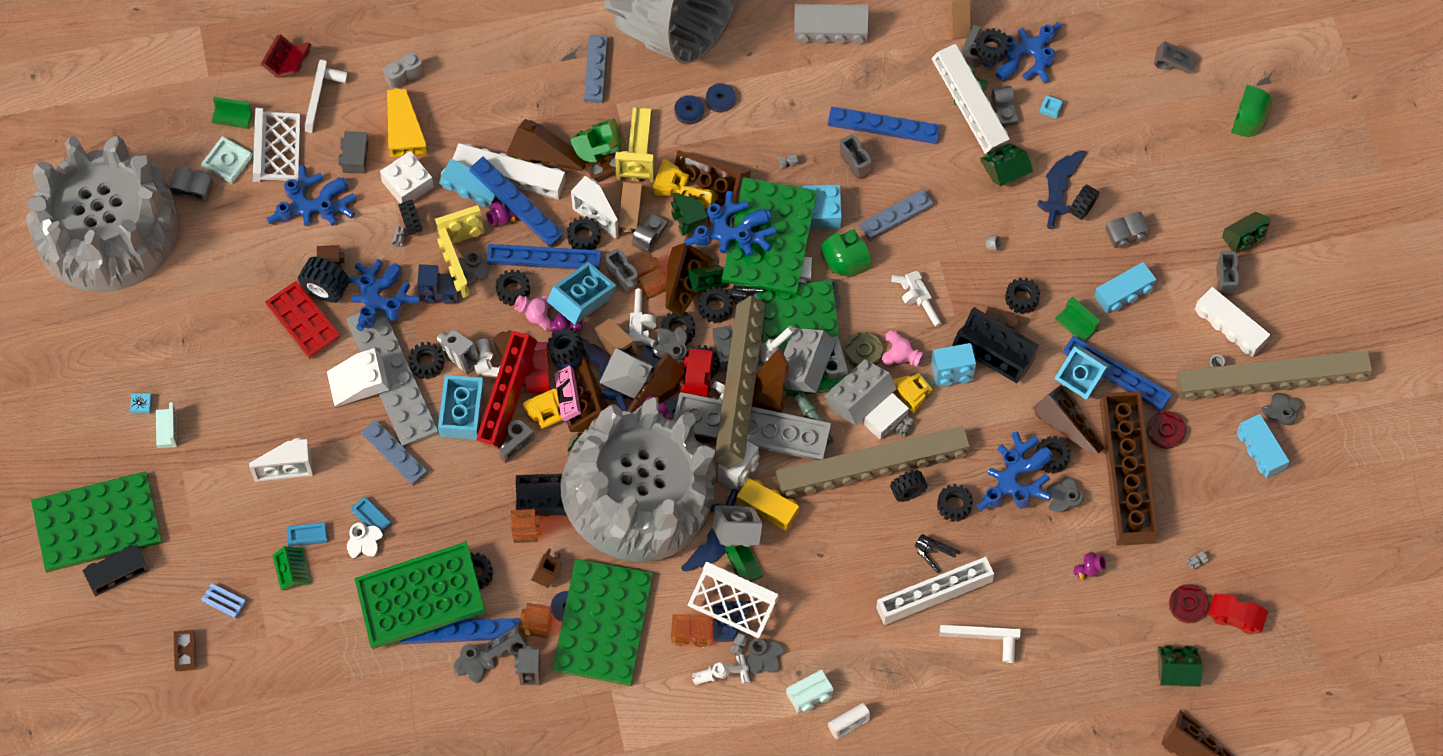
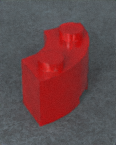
M537 342L522 386L526 387V394L549 391L547 342Z
M690 348L689 356L684 358V367H687L685 383H682L681 386L682 393L709 397L713 351Z
M1214 594L1208 615L1214 619L1215 623L1234 626L1246 634L1262 633L1268 615L1266 609L1251 601L1248 604L1237 601V596Z

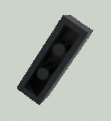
M136 544L125 547L117 554L108 555L98 563H91L82 571L96 597L148 572L149 569Z

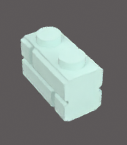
M819 670L787 687L786 694L797 713L801 711L805 713L813 709L814 704L818 702L825 703L830 700L831 695H833V687L827 680L824 672Z

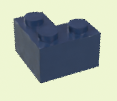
M419 264L417 286L420 301L428 304L434 302H443L444 304L458 303L459 291L457 292L454 285L455 277H451L450 274H440L438 265Z

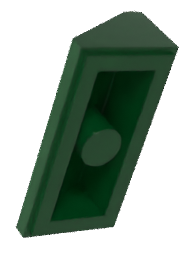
M716 265L689 269L692 290L696 292L708 288L712 289V287H726V283L722 282L724 267Z

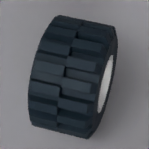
M310 257L297 279L299 284L308 293L320 300L331 303L339 302L350 283V278L343 269L335 263L320 257Z

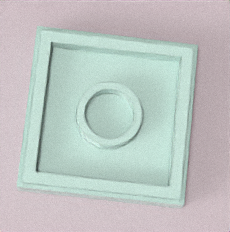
M222 136L203 160L201 166L233 184L253 158V153Z

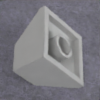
M615 348L599 383L635 398L644 385L652 365Z

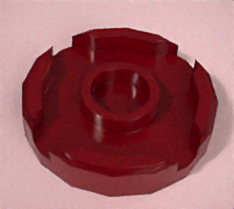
M1170 411L1155 414L1149 420L1147 434L1151 442L1157 447L1164 449L1180 445L1186 433L1183 419Z
M1192 584L1179 586L1171 593L1169 600V610L1172 615L1184 623H1196L1202 620L1209 607L1207 595L1201 588Z

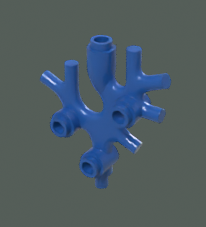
M1056 22L1053 26L1044 25L1040 28L1039 35L1033 38L1028 37L1025 29L1021 28L1018 30V34L1021 37L1019 44H1016L1013 36L1007 35L1010 42L1008 55L1006 56L1008 60L997 69V78L1001 81L1008 80L1017 71L1021 56L1029 53L1035 57L1036 61L1022 77L1028 80L1034 74H1038L1044 84L1048 83L1050 79L1045 69L1053 65L1055 51L1051 47H1043L1052 43L1053 38L1057 35V31L1061 28V24ZM985 45L990 50H997L1000 48V46L998 48ZM986 60L984 65L989 68L993 65V62L991 61L989 64Z
M299 166V180L290 179L284 185L287 197L293 199L292 203H279L274 214L266 219L270 225L276 221L288 222L292 219L293 215L301 214L304 226H310L311 214L319 211L321 218L328 220L331 226H334L338 223L334 216L335 212H341L350 219L354 217L355 213L347 208V204L357 199L354 193L336 202L331 201L333 196L346 191V188L349 187L344 177H339L326 184L316 199H307L305 197V190L324 178L321 173L308 177L306 166Z
M727 191L726 201L722 207L719 204H712L707 209L710 221L714 226L711 229H708L706 226L697 227L693 237L685 239L687 246L693 244L707 246L712 240H719L720 252L727 253L729 242L737 239L739 247L744 249L746 256H752L753 243L761 245L766 252L770 251L772 246L765 238L777 232L774 226L758 232H752L753 227L768 223V220L772 219L769 209L764 208L748 214L739 226L730 227L727 224L728 217L735 212L749 207L747 201L734 204V192Z
M377 259L371 268H367L360 262L356 263L355 268L363 275L360 277L350 276V283L359 285V293L361 294L352 295V303L365 304L360 309L359 323L356 326L357 330L363 331L364 328H372L376 322L375 313L380 309L385 310L386 317L389 320L396 321L401 316V305L419 303V296L406 295L410 288V285L406 282L403 283L394 297L383 298L380 296L382 290L392 287L402 274L400 265L396 263L389 265L383 277L376 279L375 276L383 264L381 260Z
M1013 432L1011 435L1015 445L1014 450H1008L1003 444L997 448L1003 455L1007 469L1005 471L989 469L988 475L998 479V484L996 487H990L986 490L985 496L982 497L983 500L976 505L980 511L984 510L987 506H1000L1003 501L1002 496L1006 494L1013 495L1015 505L1018 508L1028 507L1031 497L1036 496L1047 501L1051 499L1052 494L1041 489L1042 485L1050 480L1046 473L1028 486L1020 485L1017 482V476L1020 473L1036 471L1050 462L1051 457H1053L1051 451L1045 447L1038 450L1029 459L1023 458L1024 453L1039 442L1036 436H1033L1024 443L1020 438L1019 432Z

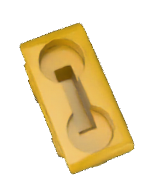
M663 159L653 185L652 195L670 196L676 192L680 194L681 186L686 187L689 175L680 171L676 165L667 159Z
M681 186L680 194L701 201L704 209H708L718 199V195L714 190L696 186Z
M920 373L911 377L907 375L893 379L897 388L894 391L895 395L909 408L911 414H914L926 399L925 396L933 391L932 387Z
M556 389L523 402L524 411L533 421H538L541 429L562 421L560 413L558 414L560 407ZM551 414L554 415V416H552V417H550V418H547V419L543 420V418H545V417H547V416H549V415H551Z

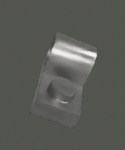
M973 25L962 49L963 58L970 67H978L983 62L981 60L982 57L973 56V54L978 55L976 53V42L978 36L981 35V27Z
M1164 41L1157 47L1154 65L1164 70L1175 67L1189 74L1193 71L1195 55Z
M1005 86L992 89L991 98L1001 125L1005 127L1018 124L1012 87Z
M651 213L644 225L640 224L636 228L633 235V246L650 253L668 225V221Z
M838 336L832 337L836 342L823 374L829 380L844 378L848 373ZM835 366L837 369L835 371H830L827 369V367Z
M514 420L509 424L510 442L507 441L500 447V458L505 463L534 440L533 431L520 420ZM516 430L522 431L520 434L513 433Z
M519 624L486 643L485 654L489 659H492L508 650L512 656H519V649L527 647V636Z

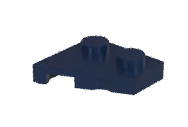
M737 601L725 602L728 611L739 607ZM740 601L741 606L751 603V601ZM722 602L713 605L714 614L720 615L725 613ZM751 606L742 609L745 617ZM740 610L729 614L734 623L744 621ZM713 618V642H733L739 629Z

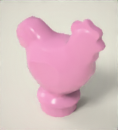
M518 296L514 309L519 311V313L525 312L528 321L539 325L545 331H551L550 319L547 316L548 309L552 306L547 302L549 296L534 298L531 301L526 296Z
M889 331L885 334L886 340L892 343L891 350L884 353L882 357L885 365L910 362L911 366H919L924 353L920 352L919 349L914 351L911 348L910 341L897 334V331Z

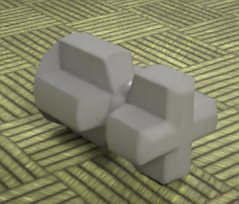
M796 154L788 155L787 159L780 157V167L785 168L788 163L790 166L797 165Z
M396 227L395 234L397 235H394L392 242L394 246H403V236L406 231L404 227Z
M905 416L902 421L903 423H900L896 428V432L901 436H905L909 431V427L913 425L914 420L908 416Z
M1204 551L1199 552L1198 557L1194 555L1187 559L1191 569L1200 566V561L1202 563L1208 561L1207 554Z
M736 634L734 639L736 645H732L730 651L733 654L741 655L743 650L740 647L745 646L748 638L742 634Z

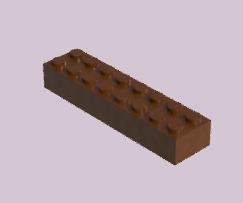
M1141 391L1102 393L1100 409L1116 545L1156 544L1159 534Z

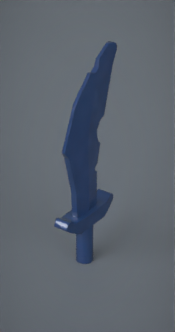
M1083 150L1058 160L1046 175L1049 191L1048 202L1039 200L1037 205L1044 212H1049L1048 229H1054L1057 214L1069 213L1071 206L1062 205L1063 192L1068 186L1066 178L1073 175L1081 159L1085 156L1086 152Z
M581 338L584 346H582L584 352L592 362L599 365V372L603 375L611 356L604 349ZM608 387V390L604 389L602 391L601 397L607 400H616L622 411L628 410L624 400L629 397L628 395Z
M732 489L726 505L721 503L712 504L710 511H715V506H734L739 491ZM713 528L707 534V543L697 548L689 560L682 565V571H691L696 567L702 568L706 562L710 564L715 562L725 552V545L720 543Z

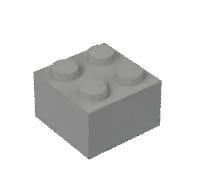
M715 506L712 527L721 544L725 546L743 545L746 547L759 545L762 522L754 507Z

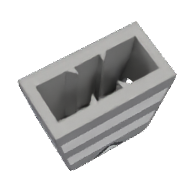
M452 330L449 334L441 332L438 335L437 341L440 342L445 356L466 374L475 368L474 365L479 362V356L472 341L455 330Z

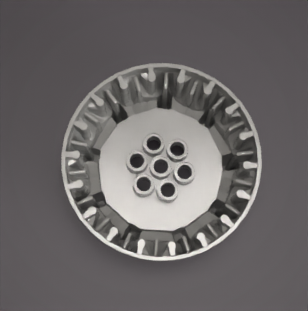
M606 0L604 8L615 14V26L618 29L642 41L647 49L679 63L690 64L702 58L719 39L733 13L737 0Z
M70 136L64 143L67 159L60 161L59 167L54 168L50 163L40 161L36 163L33 170L34 184L37 191L34 192L35 195L27 200L29 213L26 219L37 254L43 265L53 276L71 287L90 292H110L131 287L145 280L158 270L169 257L176 243L179 230V215L174 197L159 166L151 162L148 155L135 156V154H132L121 137L116 136L107 140L104 150H92L88 153L85 152L78 138Z
M653 397L646 400L642 406L632 413L622 411L617 405H610L600 412L598 418L592 421L588 430L585 429L575 442L566 460L561 478V498L569 521L589 544L603 553L618 559L648 562L672 556L683 550L696 538L706 522L715 494V486L713 484L716 468L715 463L712 461L715 449L702 445L694 437L696 419L694 413L686 412L678 420L665 419L663 414L658 412V399ZM639 456H644L647 460H643ZM622 463H626L630 467H625L622 465ZM656 466L662 467L663 470H658ZM639 474H644L646 478L639 476ZM621 481H626L629 485H624ZM655 484H660L663 488H658ZM638 492H644L646 496H642Z

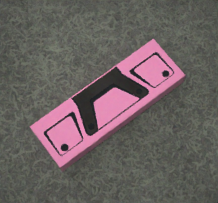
M571 366L554 373L561 419L564 421L581 414L574 368Z

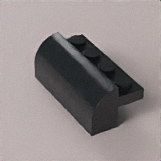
M975 307L970 311L965 325L958 330L952 346L971 343L974 358L1016 384L1029 370L1039 348L1037 343Z
M562 474L516 475V516H567L561 498Z

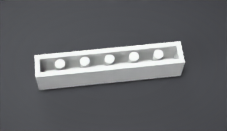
M956 44L938 51L933 56L932 61L984 153L986 154L1002 147L1009 140L1008 132L1001 125L997 113L993 111L988 97L984 95L980 83L972 74L971 67L963 58L962 51L958 49Z
M458 144L453 156L454 160L471 167L484 156L517 189L559 200L565 183V172L562 170L548 168L540 163L533 164L521 159L511 158L502 153L496 154L488 149L474 148L470 144Z
M984 557L878 599L876 609L883 624L887 625L992 583L994 572L987 558Z

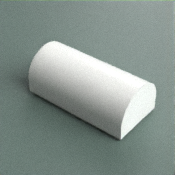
M861 703L828 722V727L834 738L839 739L870 721L869 710Z

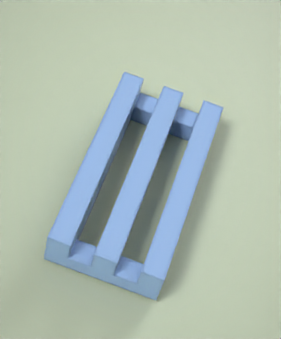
M211 583L209 590L205 592L206 595L201 599L202 602L236 619L246 601ZM213 591H215V592H217V593H219V594H221V595H223V596H225V597H227V598H229V599H231V600H233V601L239 603V605H237V604H235V603H233V602H231V601H229V600H227V599H225V598H223V597H221V596H219V595L213 593ZM212 597V598H214V599H216V600H218V601H220V602H222V603H224V604H226V605H228V606H230V607L236 609V611L234 612V611H232V610H230V609H228V608H226V607H224V606H222V605H220V604H218V603H216V602L210 600L209 598Z

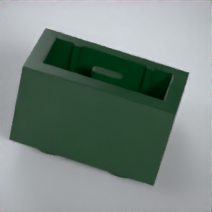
M1005 144L1001 149L987 152L984 157L980 158L992 181L999 186H1003L1033 172L1027 151L1014 144Z
M677 192L673 193V201L671 202L673 210H671L673 219L679 222L678 228L681 236H685L687 239L693 237L697 227H708V215L701 201Z
M1255 211L1224 228L1222 238L1232 251L1236 253L1244 252L1252 244H1259L1265 240L1271 219Z
M1173 645L1158 646V676L1160 685L1201 687L1203 664L1198 647L1190 645L1184 647H1175Z

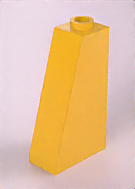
M395 88L387 90L388 148L390 157H402L410 151L414 156L427 155L426 143L406 89Z

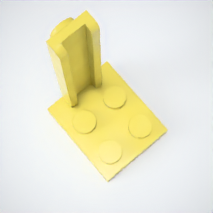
M633 107L629 150L616 152L615 156L617 180H620L621 177L631 178V181L639 182V178L650 179V182L654 183V158L652 154L647 153L651 108Z
M478 205L435 219L440 237L437 239L439 247L445 251L443 252L444 260L446 263H450L448 267L450 275L455 277V288L457 292L461 291L463 298L469 296V290L452 244L485 234Z

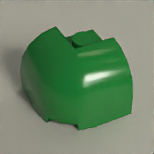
M1247 84L1231 133L1244 137H1252L1259 134L1265 126L1273 103L1270 94L1260 88Z
M615 118L593 124V127L586 131L580 130L570 139L577 155L588 162H597L604 155L619 152L622 144L620 130Z
M855 229L841 235L839 233L832 235L825 240L820 248V254L833 274L836 273L849 278L871 269L869 251L864 240L861 241Z

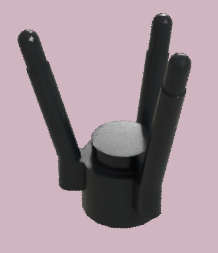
M733 285L731 299L736 300L735 304L737 305L748 298L749 292L763 293L765 290Z
M922 534L915 543V547L919 549L917 554L922 556L937 573H940L939 568L925 554L926 552L931 553L935 548L953 558L956 557V554H960L959 550L938 542L925 534Z

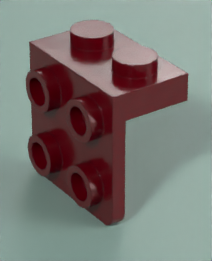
M281 34L277 35L261 65L275 77L296 74L302 68L301 64L309 55L312 45L309 42L293 45Z

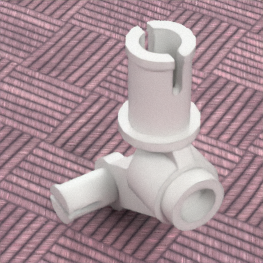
M480 339L476 343L480 353L479 362L474 365L478 376L497 378L500 366L499 368L493 367L491 363L494 354L490 350L488 339Z
M744 655L736 656L738 666H727L720 662L716 663L713 667H709L707 670L692 673V677H695L693 679L694 684L699 685L709 681L716 682V677L724 679L729 673H740L742 684L749 683V667L746 665Z

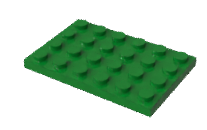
M743 177L738 203L747 201L749 208L736 212L733 227L739 226L748 214L764 208L769 209L772 219L768 220V223L753 227L752 232H758L774 226L777 233L765 238L772 246V249L768 252L758 243H753L752 256H746L744 249L739 247L737 239L731 240L722 282L797 296L817 191Z
M832 280L799 284L797 296L765 290L763 293L756 292L757 299L766 304L762 329L763 344L768 339L775 340L789 326L800 329L824 330L830 337L838 336L840 341ZM790 336L778 347L779 349H782L783 353L785 352ZM835 366L827 367V369L830 371H835L837 369ZM823 375L816 393L829 392L843 378L829 380ZM783 387V389L786 391L784 397L796 396V395H798V394H801L802 392H804L805 394H813V393H815V392L786 390V389Z
M146 471L31 499L46 573L103 559L108 555L121 552L130 545L134 546L137 544L139 549L162 544Z
M467 541L354 578L372 650L486 613Z
M575 559L552 672L631 686L653 573Z

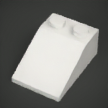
M584 176L571 191L573 210L583 217L588 216L589 220L593 218L595 222H598L603 231L617 239L619 237L618 220L599 183L592 178L589 179Z
M375 348L357 353L327 371L335 407L389 390L382 355Z
M295 438L292 441H287L249 463L255 482L313 476L312 455L307 439Z

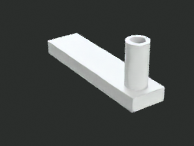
M319 60L306 118L305 132L309 133L313 131L324 79L346 83L347 72L326 68L327 61Z
M940 625L939 636L1003 640V662L1014 663L1015 640L1019 641L1020 629Z

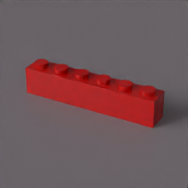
M516 331L511 332L476 441L483 445L500 449L504 444L508 426L511 423L537 344V340L530 335Z

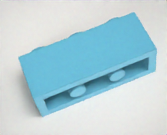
M451 158L441 176L439 184L447 190L459 193L465 199L469 198L475 201L481 207L490 208L495 195L469 171L470 167Z
M1142 262L1097 287L1094 297L1106 314L1111 311L1116 312L1127 302H1134L1143 293H1150L1154 289L1156 278L1145 263Z
M1261 414L1239 424L1237 430L1238 438L1241 442L1244 441L1249 456L1255 459L1258 471L1264 474L1266 479L1287 469L1289 460Z

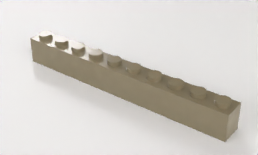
M752 295L736 306L714 461L728 469L744 461L765 315L766 304Z
M1368 350L1181 370L1178 371L1176 381L1180 400L1186 399L1190 401L1199 397L1213 398L1217 395L1232 396L1236 393L1251 394L1254 391L1269 392L1273 389L1307 388L1310 385L1318 384L1319 386H1325L1335 382L1344 384L1354 380L1362 382L1369 379L1372 368Z
M960 426L776 470V481L781 496L792 499L804 493L813 494L820 489L830 490L841 484L850 485L854 481H867L879 475L888 476L896 471L905 472L912 467L918 466L921 468L933 462L943 463L950 458H963L969 454L970 446L964 427Z

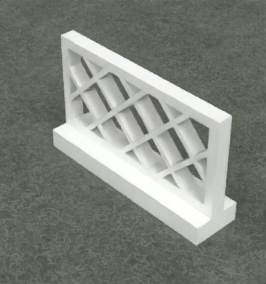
M263 108L255 109L253 182H260V179L281 181L294 179L298 181L300 114L263 112ZM266 118H274L277 123L271 127L266 122ZM287 119H296V124L291 128L284 122ZM280 125L287 130L281 136L275 131ZM271 132L277 137L272 143L266 139V136ZM288 134L295 138V141L291 144L284 139ZM280 141L286 146L281 152L274 147ZM269 149H272L277 154L271 160L265 155ZM288 150L295 154L291 160H288L283 155ZM279 157L286 163L281 168L274 163ZM269 165L276 170L273 174H264L265 169ZM290 166L294 170V175H286L283 170Z
M706 562L687 606L760 639L780 595ZM706 575L712 577L716 584L715 587L705 590L703 584ZM731 586L734 594L723 598L720 587ZM717 589L721 599L710 603L707 592ZM744 593L749 594L752 603L741 606L738 596ZM704 594L708 604L702 607L694 605L696 597ZM735 597L739 607L728 611L725 600ZM762 601L770 604L767 612L759 615L756 604ZM722 602L725 613L720 615L714 614L712 605ZM753 605L757 616L746 619L742 609ZM740 610L744 621L739 623L732 622L729 614ZM758 618L760 628L755 633L749 629L747 622Z

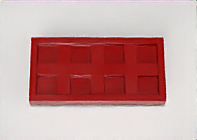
M297 281L265 301L266 306L309 359L340 339V334Z

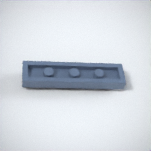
M589 35L584 103H603L607 36Z
M922 189L861 222L859 227L870 241L933 207V203Z
M376 420L361 431L362 436L412 486L427 475V471Z

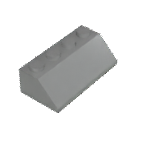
M795 4L794 42L867 43L868 5Z

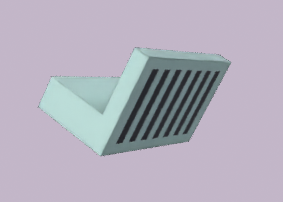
M173 402L169 403V409L156 410L157 448L177 447V414Z

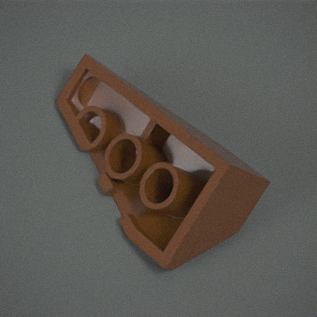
M524 119L518 126L507 151L508 155L530 162L531 159L540 160L541 164L545 165L557 163L561 168L583 171L585 164L589 163L581 159L573 147L543 125Z
M680 150L677 151L674 164L680 171L689 175V181H693L700 188L714 190L718 195V199L715 202L721 205L725 204L727 191L734 192L733 203H738L743 177L750 179L751 170L738 165Z
M686 242L672 247L667 263L666 309L678 316L684 314L693 301L694 295L699 292L692 290L689 269L713 266L714 259L691 245L687 246Z
M781 348L777 349L756 373L752 407L779 413L783 411L784 404L781 402V398L785 396L786 392L783 389V383L787 382L789 363Z
M666 352L652 370L654 374L651 381L644 383L640 392V398L636 397L627 412L632 413L636 411L649 396L658 397V404L673 396L678 389L681 390L682 383H685V371L669 353Z
M583 355L581 361L573 367L581 414L567 420L570 432H584L585 429L588 430L592 421L598 418L600 412L608 407L605 398L601 397V389L586 357Z
M1062 385L1050 392L1033 407L1039 419L1095 456L1105 449L1093 429L1087 428L1085 416L1077 412L1075 400Z
M1181 710L1175 716L1162 740L1164 748L1177 756H1234L1226 748H1220L1212 735L1207 736L1200 730L1201 725Z

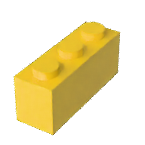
M748 478L737 495L738 505L754 507L759 517L786 532L799 514V506L794 500L782 497L778 491L764 487V484L758 480Z

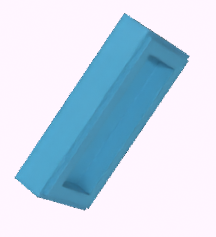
M365 496L350 508L351 512L367 527L376 526L383 532L391 525V521Z
M326 522L288 526V546L295 547L328 543Z

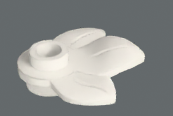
M363 523L354 524L350 528L349 534L351 538L347 543L349 555L354 559L362 552L367 556L374 557L378 550L376 541L383 537L381 530L376 526L367 527ZM359 530H362L363 533L360 536H357V532Z

